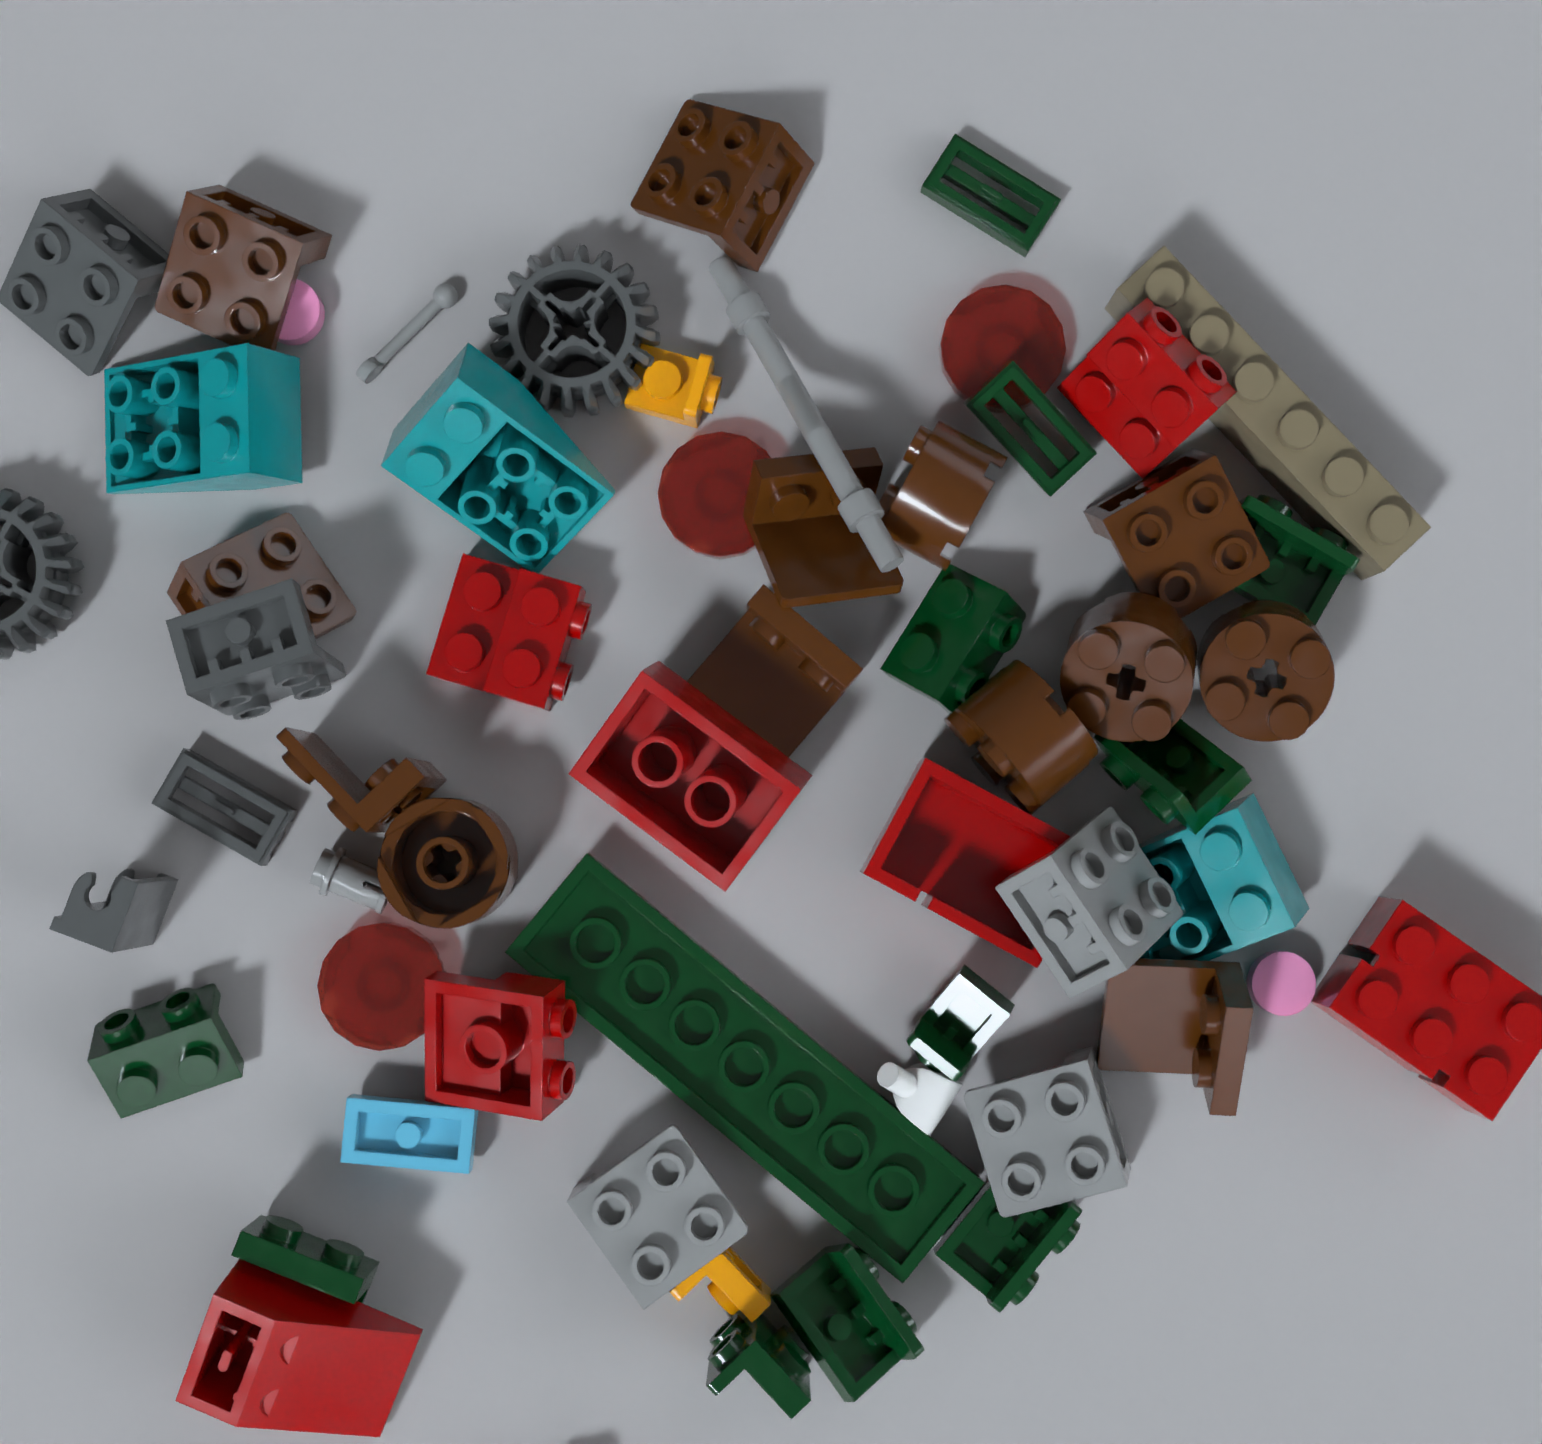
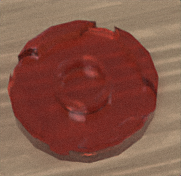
M1007 284L984 287L962 299L946 319L939 345L942 373L954 393L965 401L971 395H975L990 377H994L1009 359L1013 360L1045 395L1060 375L1066 353L1063 326L1051 306L1032 291ZM1012 380L1003 387L1005 392L1022 410L1033 404ZM993 398L984 405L991 412H1005Z
M723 431L698 435L677 448L662 470L657 492L662 519L675 540L697 554L719 560L743 556L755 549V544L743 518L753 461L771 458L767 451L746 436Z
M387 921L357 927L337 940L322 962L317 984L321 1010L333 1030L355 1046L377 1051L404 1047L425 1034L424 979L436 971L446 972V970L444 971L443 962L439 957L440 954L430 939L411 926Z

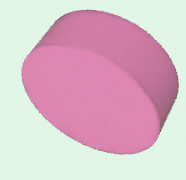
M296 280L278 342L286 345H301L309 342L320 332L325 319L324 305L320 297L307 283L301 280Z
M1274 950L1262 954L1252 963L1247 975V988L1250 997L1261 1009L1279 1016H1290L1301 1012L1310 1004L1316 990V978L1311 966L1305 959L1291 952Z

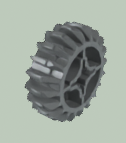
M579 244L576 246L573 261H566L561 248L553 246L550 252L553 264L542 267L540 259L535 255H530L527 263L532 275L528 279L515 271L510 272L508 275V280L517 293L515 295L506 292L496 293L494 300L497 306L508 314L496 315L489 319L491 330L499 335H503V337L491 343L490 348L495 357L508 358L501 367L516 379L521 377L519 381L532 395L539 390L537 401L547 412L553 407L557 397L561 398L560 405L564 417L572 418L574 416L577 400H584L589 415L596 416L600 410L597 397L607 394L610 403L614 407H618L623 403L617 388L619 384L624 383L628 388L635 391L642 386L641 379L632 368L635 367V364H638L647 369V367H651L653 362H655L654 357L641 349L640 346L641 343L653 347L660 345V333L646 327L659 319L658 310L655 305H641L650 296V290L645 282L630 285L634 277V270L630 264L620 265L611 273L613 257L606 250H603L597 256L594 263L591 264L589 263V253L585 245ZM571 287H586L597 290L595 293L588 290L580 299L571 302L562 301L553 295V293ZM614 302L619 305L626 316V333L617 354L608 347L607 341L600 335L601 328L609 319L607 310ZM534 310H536L549 326V333L540 345L543 352L533 362L527 354L525 336L529 319ZM558 318L566 325L570 323L576 328L584 324L592 345L584 338L581 340L574 335L566 338ZM579 360L588 361L600 369L583 377L568 378L552 374L556 369L562 372L569 364Z
M8 488L0 491V525H3L0 531V577L11 582L12 586L0 583V606L11 598L20 599L25 603L15 613L0 620V659L3 660L12 657L14 647L25 653L36 651L35 633L42 638L50 640L58 636L56 627L51 622V619L54 616L66 620L74 617L72 610L62 604L66 594L74 597L83 593L81 586L68 582V574L77 573L84 568L81 560L65 556L78 542L73 535L59 533L64 524L61 516L53 512L44 514L45 506L42 501L31 496L22 501L19 492ZM29 543L36 560L35 582L30 579L27 572V561L32 552L28 547Z

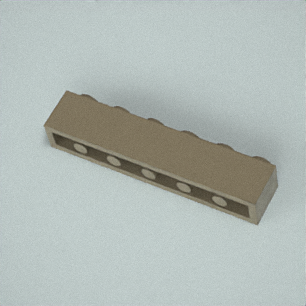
M1165 246L1160 248L1116 289L1104 309L1117 322L1146 298H1149L1155 306L1166 309L1177 319L1181 326L1182 334L1201 354L1207 355L1219 363L1226 373L1227 382L1237 392L1208 419L1312 529L1314 527L1327 529L1339 535L1348 543L1346 551L1360 559L1354 573L1361 580L1384 572L1431 528Z

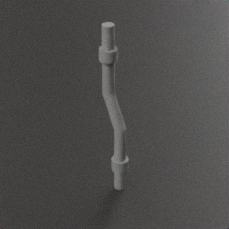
M729 256L717 258L710 264L709 271L728 303L726 314L737 333L747 336L781 395L808 446L841 501L838 505V511L849 531L859 533L882 573L895 569L904 561V558L881 519L884 516V510L872 489L862 487L768 323L770 312L759 293L748 289Z

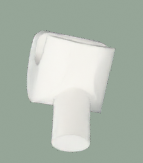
M892 1062L883 1064L877 1073L879 1085L893 1092L896 1106L901 1114L929 1136H931L963 1086V1083L960 1081L955 1082L942 1073L932 1071L924 1064H915L903 1069Z

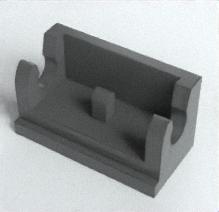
M126 869L115 878L106 901L90 903L89 892L96 883V873L86 872L74 883L62 915L54 916L49 929L111 953L153 945L179 879L163 873L158 874L154 878L134 879L135 871L133 869Z

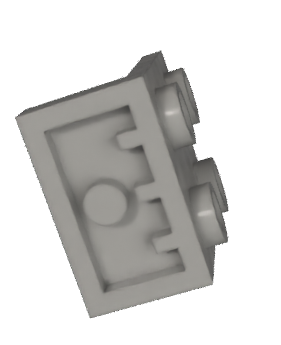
M1108 807L1095 815L1055 850L1009 875L995 886L1069 999L1128 970L1183 915V911L1176 901L1172 888L1158 875L1139 847L1133 830L1121 820L1112 807Z
M1093 1046L1068 1052L1064 1063L1061 1065L966 1091L964 1102L996 1205L1002 1217H1011L1127 1187L1131 1166L1101 1071L1097 1065Z
M674 1124L669 1125L601 1176L597 1177L593 1173L573 1188L567 1200L573 1212L643 1310L748 1233V1225L681 1130Z

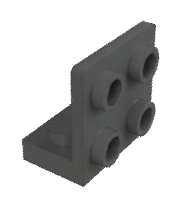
M91 189L42 198L1 287L0 303L84 374L92 376L100 373L136 298L159 291L169 254Z
M292 578L166 620L187 695L227 716L233 715L235 720L250 719L263 715L272 709L270 702L294 695V698L298 700L320 696L332 689L330 682L346 677L343 663L317 645L300 585Z

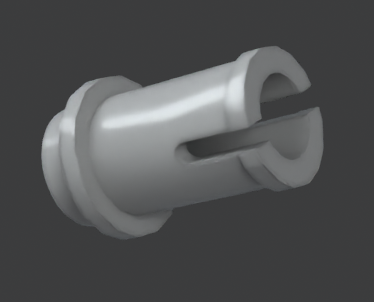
M340 847L336 852L325 848L316 863L310 879L311 884L320 887L319 894L327 896L330 891L375 910L376 913L382 914L388 902L387 898L383 894L365 888L369 884L381 889L377 869L346 857V849Z

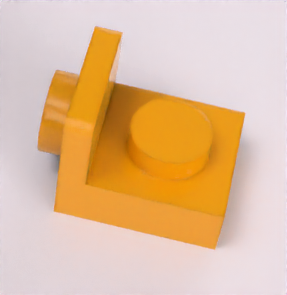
M641 343L640 348L652 355L655 362H653L651 367H647V369L635 364L634 372L641 379L642 386L637 391L628 388L624 402L626 409L698 429L702 412L714 413L723 378L713 375L715 370L713 356L700 353L699 358L696 359Z
M731 1247L669 1291L679 1302L707 1275L712 1281L707 1286L710 1294L731 1315L740 1310L753 1322L771 1305L770 1287Z

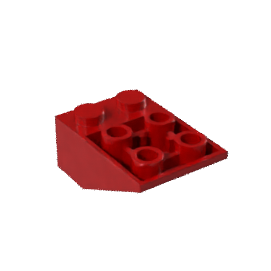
M239 1259L212 1296L175 1401L235 1427L380 1437L423 1329L357 1301L355 1304H352Z

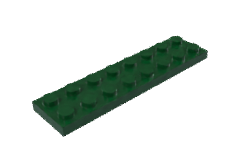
M586 853L505 951L507 955L533 976L565 980V999L575 1002L579 1015L902 1284L985 1183L978 1174L932 1136L927 1135L901 1114L896 1106L591 853Z

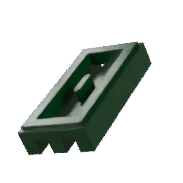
M954 134L922 184L920 191L925 196L1023 257L1027 256L1061 201L1054 194L957 134ZM956 157L1039 208V212L1036 216L1031 214L992 187L957 168L952 162ZM942 178L1025 228V234L942 183Z
M1011 359L1001 367V370L994 377H990L975 395H971L963 403L1049 497L1097 454ZM1011 380L1077 452L1069 461L1005 392L1003 387ZM993 398L1054 464L1058 471L1049 477L984 406Z

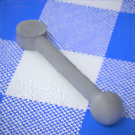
M450 284L438 285L433 292V300L378 354L364 361L358 368L356 375L366 384L373 381L381 373L383 366L442 308H450L455 305L458 297L456 289Z

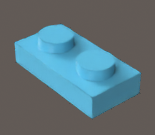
M351 1094L346 1099L340 1162L469 1174L473 1170L478 1110L424 1100Z

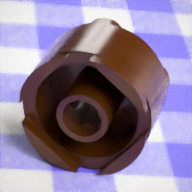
M940 420L933 431L921 425L902 459L913 465L901 488L889 483L879 501L884 510V516L881 519L895 544L946 571L951 563V558L942 554V550L947 542L957 548L960 547L995 481L984 476L989 464L1002 469L1008 457Z
M1124 592L1105 598V602L1096 605L1089 611L1087 609L1077 619L1072 628L1060 671V688L1067 709L1070 708L1086 729L1110 740L1135 742L1142 740L1156 741L1164 738L1169 733L1171 727L1183 716L1191 700L1197 660V645L1191 629L1189 631L1186 624L1178 616V611L1168 602L1145 593ZM1123 664L1135 666L1136 669L1125 668Z
M1265 599L1247 602L1242 606L1232 609L1212 622L1206 630L1198 650L1197 670L1201 694L1207 711L1222 727L1239 737L1260 742L1299 738L1318 720L1331 699L1335 681L1334 664L1331 654L1321 633L1313 622L1303 612L1289 604ZM1266 659L1273 660L1277 674H1268L1264 680H1255L1250 667L1262 668Z
M1014 660L1007 667H1003L946 716L944 720L962 743L967 747L974 744L979 750L971 757V760L986 779L994 786L1005 780L1008 783L1005 786V790L1021 810L1032 815L1089 765V762L1098 755V748L1075 713L1070 708L1064 712L1050 697L1055 691L1029 666L1019 660Z
M431 798L406 808L390 823L384 835L385 838L381 846L380 857H378V880L385 897L392 907L402 916L433 928H457L487 917L506 900L518 878V852L510 829L493 810L481 803L467 799ZM442 848L447 852L458 851L460 853L462 861L456 865V870L459 874L457 877L453 873L440 874L437 864L444 860Z

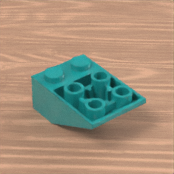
M469 342L394 428L381 466L526 570L540 573L615 494V489L526 387Z
M245 343L104 369L106 493L144 494L257 490L303 483L300 358Z
M1254 793L1228 803L1196 835L1183 824H1180L1139 844V847L1158 875L1172 888L1176 901L1183 911L1182 917L1140 958L1210 961L1295 928L1310 909Z

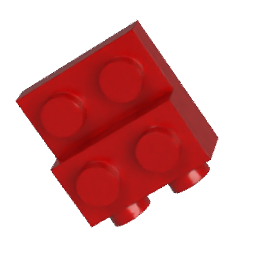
M1146 298L1130 310L1086 354L1087 357L1057 387L1142 479L1237 392L1227 382L1226 373L1219 363L1213 358L1201 354L1182 334V329L1177 319L1166 309L1155 306L1149 298Z
M463 553L426 675L550 711L554 699L564 700L571 682L574 665L565 662L572 638L582 640L588 626L592 604L583 602L586 591L580 585L522 568L518 570Z
M436 971L424 979L425 1101L543 1121L564 1100L570 1097L576 1079L574 1063L564 1060V1039L571 1036L577 1016L575 1002L565 999V980L505 972L495 980Z

